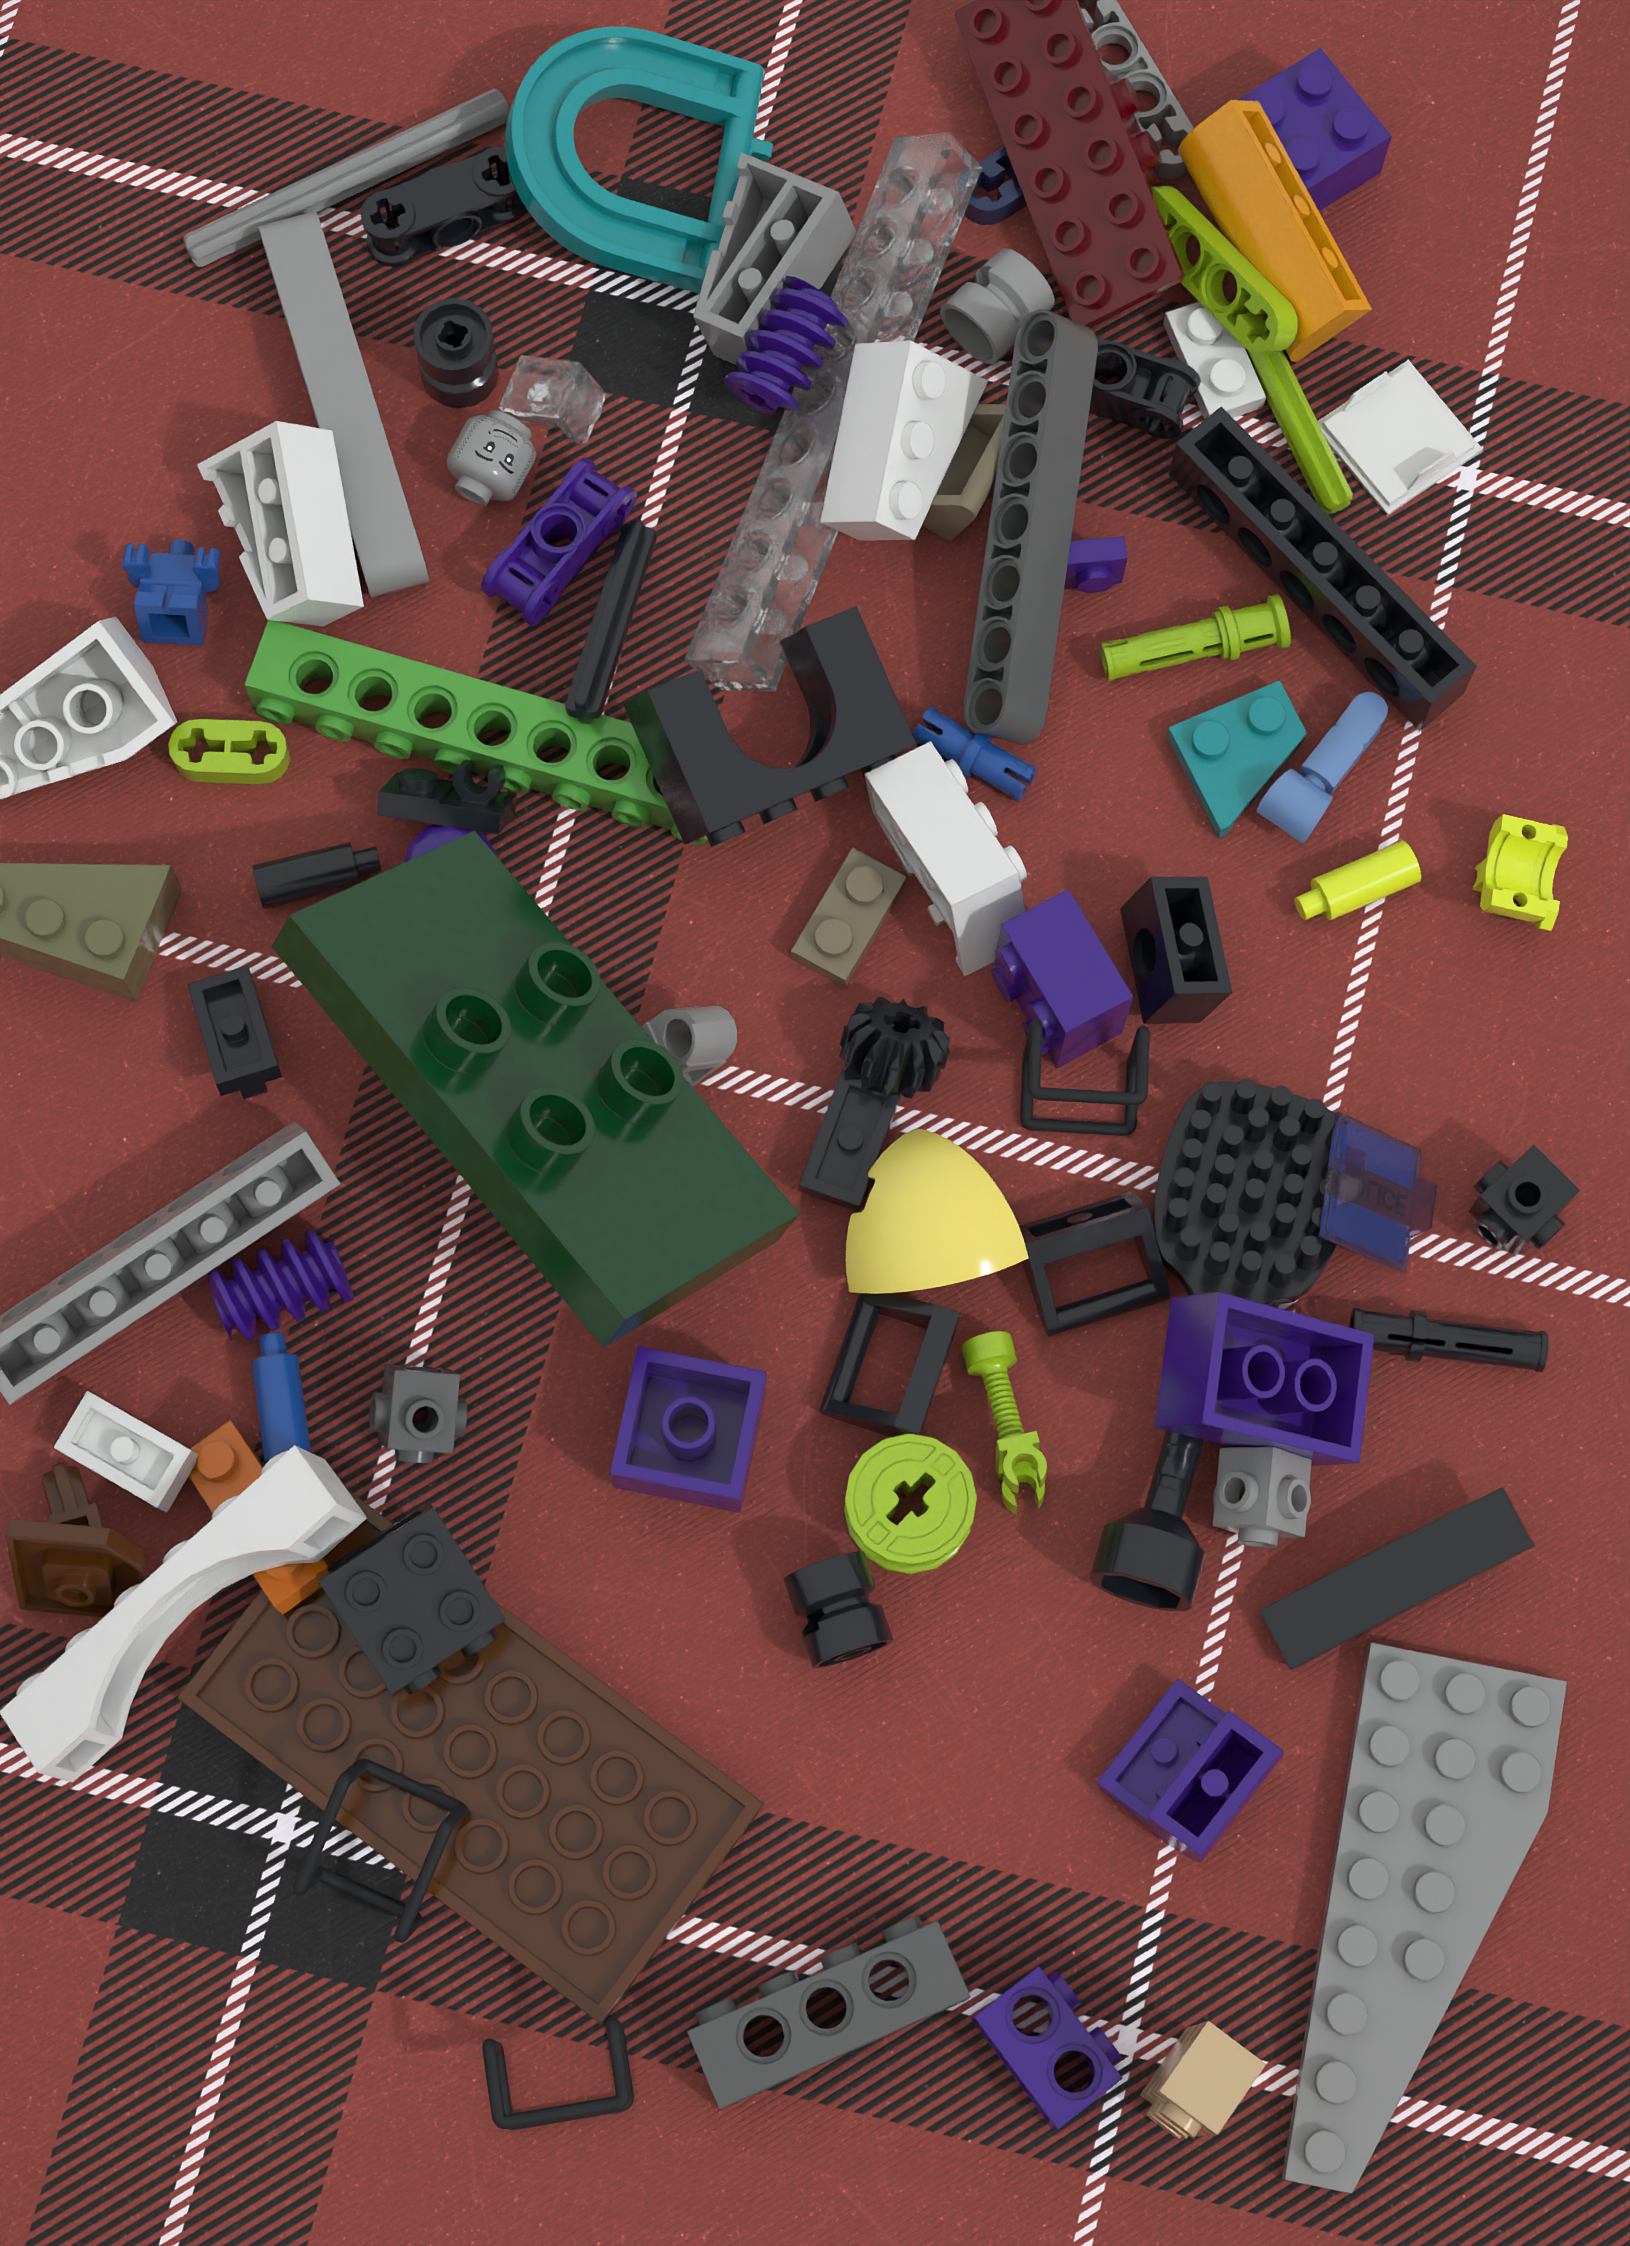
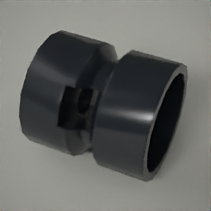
M457 298L439 300L427 307L417 319L413 332L423 386L430 397L443 406L458 409L475 406L487 399L494 390L499 375L491 321L483 309L467 300Z
M852 1552L831 1557L801 1568L784 1578L794 1614L806 1618L808 1622L801 1635L813 1669L829 1667L864 1656L893 1642L882 1605L872 1603L869 1600L870 1594L875 1589V1584L864 1552Z

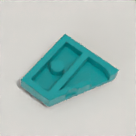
M1279 680L1169 727L1166 737L1215 834L1220 838L1228 834L1237 818L1254 798L1257 799L1271 782L1277 770L1282 764L1287 763L1302 745L1307 732Z

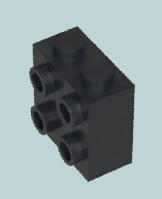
M429 1502L316 1574L318 1582L391 1695L401 1688H404L409 1695L427 1686L441 1675L442 1671L438 1667L439 1663L459 1650L464 1657L471 1656L480 1651L498 1637L494 1627L506 1620L437 1511Z

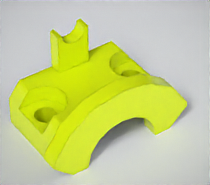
M1502 814L1495 820L1489 834L1487 857L1475 867L1477 879L1472 889L1482 892L1480 907L1483 911L1533 922L1538 929L1552 931L1560 901L1553 899V879L1558 861L1566 850L1568 835L1564 826L1548 825ZM1522 831L1527 834L1528 839L1522 835ZM1513 899L1519 902L1520 907L1514 904Z

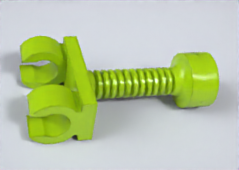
M996 1331L975 1336L966 1341L961 1346L968 1374L982 1376L995 1426L997 1427L999 1440L996 1441L995 1471L998 1481L1003 1480L1002 1501L1009 1511L1017 1514V1503L1011 1490L1018 1493V1483H1028L1035 1490V1500L1039 1509L1044 1501L1047 1462L1042 1452L1039 1451L1040 1441L1037 1431L1024 1433L1014 1393L1010 1386L1011 1382L1007 1374L1008 1369L1015 1365L1018 1360L1011 1334Z

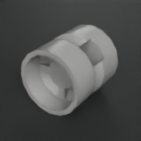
M1002 248L975 273V283H965L941 306L940 315L951 336L965 351L979 361L992 365L1015 345L1018 328L1024 318L1031 312L1039 309L1049 311L1054 306L1055 298L1045 277L1029 260L1012 249Z

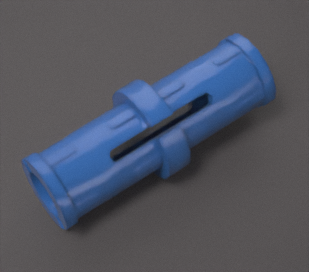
M932 706L926 710L922 716V719L925 720L924 723L942 733V735H938L918 723L913 733L916 744L924 745L931 741L940 756L948 760L953 759L957 763L965 777L970 778L974 774L1010 795L1017 802L1023 798L1027 792L1026 785L1007 775V773H1012L1031 785L1038 771L1037 766L1034 764L1030 765L991 743L992 736L981 733L976 734L938 712Z

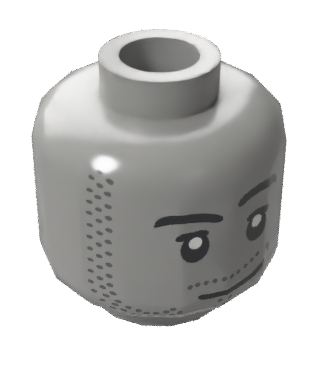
M490 410L488 415L470 417L452 446L446 461L447 468L454 478L458 480L454 487L455 490L464 498L481 506H487L490 499L500 502L513 500L533 467L537 456L536 448L530 441L532 437L530 429L516 418L497 410Z

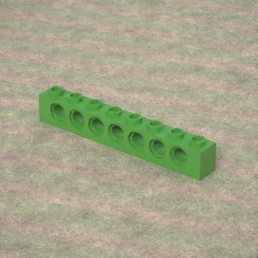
M268 620L244 685L252 708L256 709V712L261 717L283 725L291 724L292 720L313 725L317 732L336 741L348 742L351 740V737L374 743L375 748L380 752L399 759H408L410 754L433 760L436 767L453 775L463 760H471V772L488 776L489 771L495 764L503 765L506 773L503 789L515 793H527L529 789L552 795V799L564 807L580 811L587 810L588 806L612 812L611 815L614 819L628 826L644 828L650 823L670 829L676 838L682 840L664 797L656 791L658 783L631 723L601 715L599 718L593 719L590 724H582L577 718L569 716L566 712L565 704L280 621ZM325 678L332 681L330 687L322 693L309 694L303 691L304 686L313 679ZM374 695H384L391 699L390 703L379 711H367L361 708L364 701ZM432 712H443L450 716L449 721L439 728L430 729L420 724L421 720ZM491 729H502L510 734L505 742L496 746H488L479 741L482 734ZM550 746H560L569 751L567 757L557 763H546L538 758L540 752ZM609 763L622 764L629 770L624 777L613 781L605 780L597 775L599 769ZM705 836L690 844L705 845L708 839Z

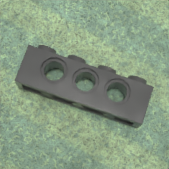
M919 1915L883 1930L882 1934L886 1943L861 1954L856 1942L820 1958L824 1971L799 1981L795 1970H792L757 1986L762 1998L737 2009L733 1998H729L697 2012L695 2015L700 2026L687 2031L719 2110L968 2000L971 1996L938 1920L923 1927ZM883 1962L897 1964L904 1970L907 1976L908 1984L905 1994L894 2001H884L877 1998L869 1987L870 1971L876 1965ZM819 1990H832L838 1993L844 2000L846 2006L845 2018L834 2028H819L807 2016V2001L812 1994ZM759 2017L774 2019L779 2023L784 2033V2041L781 2048L775 2054L768 2057H759L752 2054L744 2044L743 2037L747 2025Z

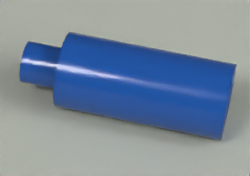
M284 1333L261 1335L258 1337L261 1357L251 1361L264 1464H266L274 1456L289 1451L294 1445L310 1453L311 1447L298 1355L287 1353Z

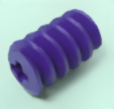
M786 276L785 278L788 289L783 288L776 291L773 297V304L776 310L770 309L763 313L760 323L764 330H757L751 333L748 344L752 351L739 353L736 359V366L740 372L728 373L724 378V384L738 399L751 408L768 415H775L778 407L797 411L799 403L788 392L790 386L802 390L810 389L811 381L800 371L802 366L821 370L824 365V361L812 349L815 345L827 349L835 347L836 340L825 330L827 324L838 328H846L848 325V319L837 309V305L830 297L810 283L793 276Z
M313 1229L305 1232V1252L300 1253L289 1239L281 1241V1261L276 1262L264 1248L256 1251L257 1270L251 1271L238 1257L232 1260L231 1280L227 1281L216 1268L208 1272V1283L231 1341L233 1326L247 1340L255 1338L257 1317H260L272 1331L281 1328V1308L283 1307L296 1321L305 1319L306 1298H309L321 1312L330 1309V1289H334L346 1303L354 1300L353 1290L331 1233L330 1242L325 1244Z

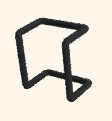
M1033 1020L1029 1026L1022 1060L1020 1121L1023 1127L1031 1131L1116 1136L1132 1134L1137 1126L1138 1105L1146 1100L1148 1094L1149 1029L1146 1026H1140L1136 1031L1126 1066V1092L1040 1087L1043 1026L1039 1020ZM1033 1098L1045 1101L1125 1105L1124 1123L1033 1118Z
M358 1759L339 1776L293 1885V1893L296 1896H303L318 1881H321L401 1918L394 1937L397 1942L403 1943L407 1941L422 1923L423 1918L418 1912L449 1836L452 1830L467 1815L468 1808L463 1802L368 1759ZM363 1772L450 1811V1814L441 1822L406 1905L325 1868L316 1867L350 1784Z
M615 2017L609 2018L606 2022L616 2096L514 2114L503 2046L500 2042L491 2038L485 2039L482 2044L491 2116L494 2124L501 2129L519 2130L628 2110L634 2102V2091L623 2024Z

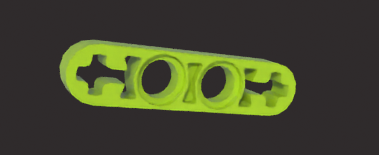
M1150 186L1185 274L1184 280L1180 283L1250 352L1261 354L1287 349L1293 343L1298 329L1297 315L1291 303L1177 189L1172 186ZM1191 234L1197 238L1200 245V257L1195 266L1189 262L1186 255V244ZM1228 271L1234 275L1237 282V294L1232 303L1227 301L1222 290L1223 279ZM1260 314H1268L1267 319L1265 320ZM1267 330L1270 331L1269 336L1266 335Z

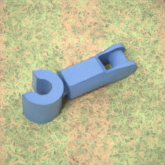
M1364 692L1356 696L1338 719L1336 726H1332L1304 762L1299 773L1294 769H1290L1282 774L1264 795L1256 812L1304 844L1332 801L1333 796L1331 795L1377 737L1388 714V706L1385 700L1374 692Z

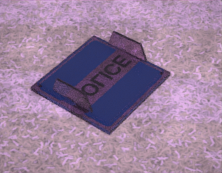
M1341 1112L1335 1113L1319 1237L1397 1271L1406 1272L1410 1239L1432 1228L1437 1184L1418 1178L1421 1149Z

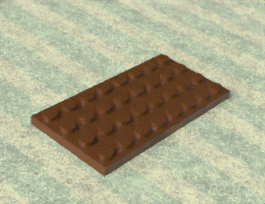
M349 1490L348 1492L367 1519L324 1556L329 1565L393 1525V1523ZM322 1587L283 1615L273 1607L264 1591L261 1590L177 1698L323 1811L339 1776L355 1761L362 1758L378 1763L463 1802L468 1808V1813L452 1830L427 1891L603 2025L761 1811L764 1803L494 1599L493 1601L506 1620L494 1627L498 1637L493 1642L471 1656L464 1657L459 1650L438 1664L442 1671L441 1675L417 1692L408 1695L405 1689L401 1688L391 1695ZM363 1772L350 1784L335 1820L416 1882L441 1822L450 1814V1811Z

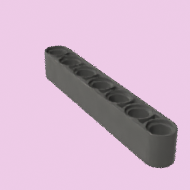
M1043 309L1033 311L1024 318L1018 328L1015 339L964 698V719L972 731L1019 745L1028 744L1037 738L1043 729L1046 719L1098 353L1096 335L1089 327Z

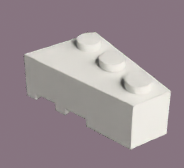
M930 741L864 775L871 808L908 876L915 874L934 903L928 906L927 910L936 926L946 922L952 930L957 950L955 960L963 975L967 976L995 962V950L998 946L1001 924L1025 912L1021 882L1027 880V872L1017 851L1011 845L1003 849L995 837L998 835L997 828L987 807L982 802L974 805L967 796L968 786L957 763L953 759L944 762Z

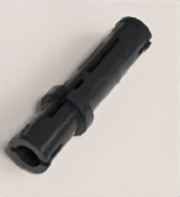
M1353 1308L1350 1315L1349 1328L1375 1334L1373 1350L1404 1354L1406 1361L1420 1362L1422 1356L1476 1364L1535 1370V1372H1543L1548 1355V1333L1546 1331L1533 1332L1483 1324L1428 1319L1426 1312L1411 1310L1409 1316Z

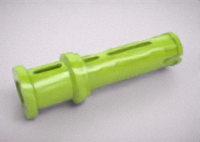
M1274 594L1267 597L1266 603L1236 610H1231L1229 606L1218 607L1216 611L1212 612L1211 618L1199 620L1198 622L1151 631L1125 639L1099 643V650L1107 681H1113L1132 674L1157 670L1205 657L1220 655L1221 659L1232 661L1239 659L1240 653L1274 644L1278 649L1288 648L1291 644V635L1283 601L1279 594Z

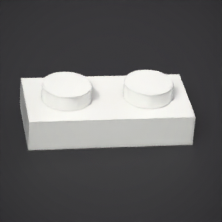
M1200 302L1165 313L1163 324L1179 361L1189 365L1200 375L1201 383L1194 397L1204 420L1221 406L1232 418L1264 407L1266 396L1245 348Z
M89 1391L85 1393L54 1446L58 1451L165 1512H168L194 1468L197 1456L199 1455Z

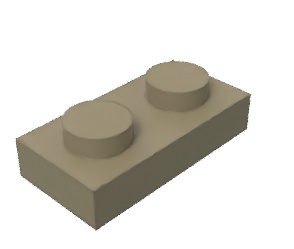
M852 847L792 948L791 959L846 988L906 886L907 876Z

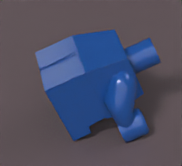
M176 539L171 541L168 554L152 553L149 558L150 550L145 544L139 543L138 549H134L133 543H128L124 549L122 568L127 572L129 582L134 587L139 588V591H136L134 607L142 642L203 646L208 620L206 593L213 592L220 586L218 572L220 552L216 548L210 547L209 553H205L204 547H199L195 555H193L194 546L191 542Z

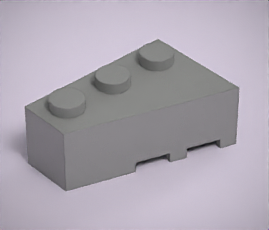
M742 152L737 165L740 176L732 201L726 202L722 216L725 227L718 251L712 250L693 315L713 355L735 365L739 353L752 351L748 344L751 333L757 330H764L760 323L763 313L770 309L776 310L773 304V297L776 291L783 288L788 289L785 283L786 276H793L804 280L820 290L857 234L838 191Z

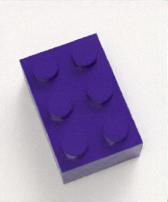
M1221 1292L1171 1298L1154 1427L1235 1448L1276 1447L1311 1459V1466L1359 1463L1375 1334Z

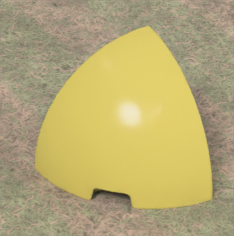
M915 1128L894 1141L876 1160L868 1172V1176L875 1180L865 1208L862 1212L853 1213L848 1225L846 1274L849 1292L897 1293L935 1288L988 1275L1029 1258L1015 1216L1004 1195L985 1169L971 1155L951 1140L923 1129Z

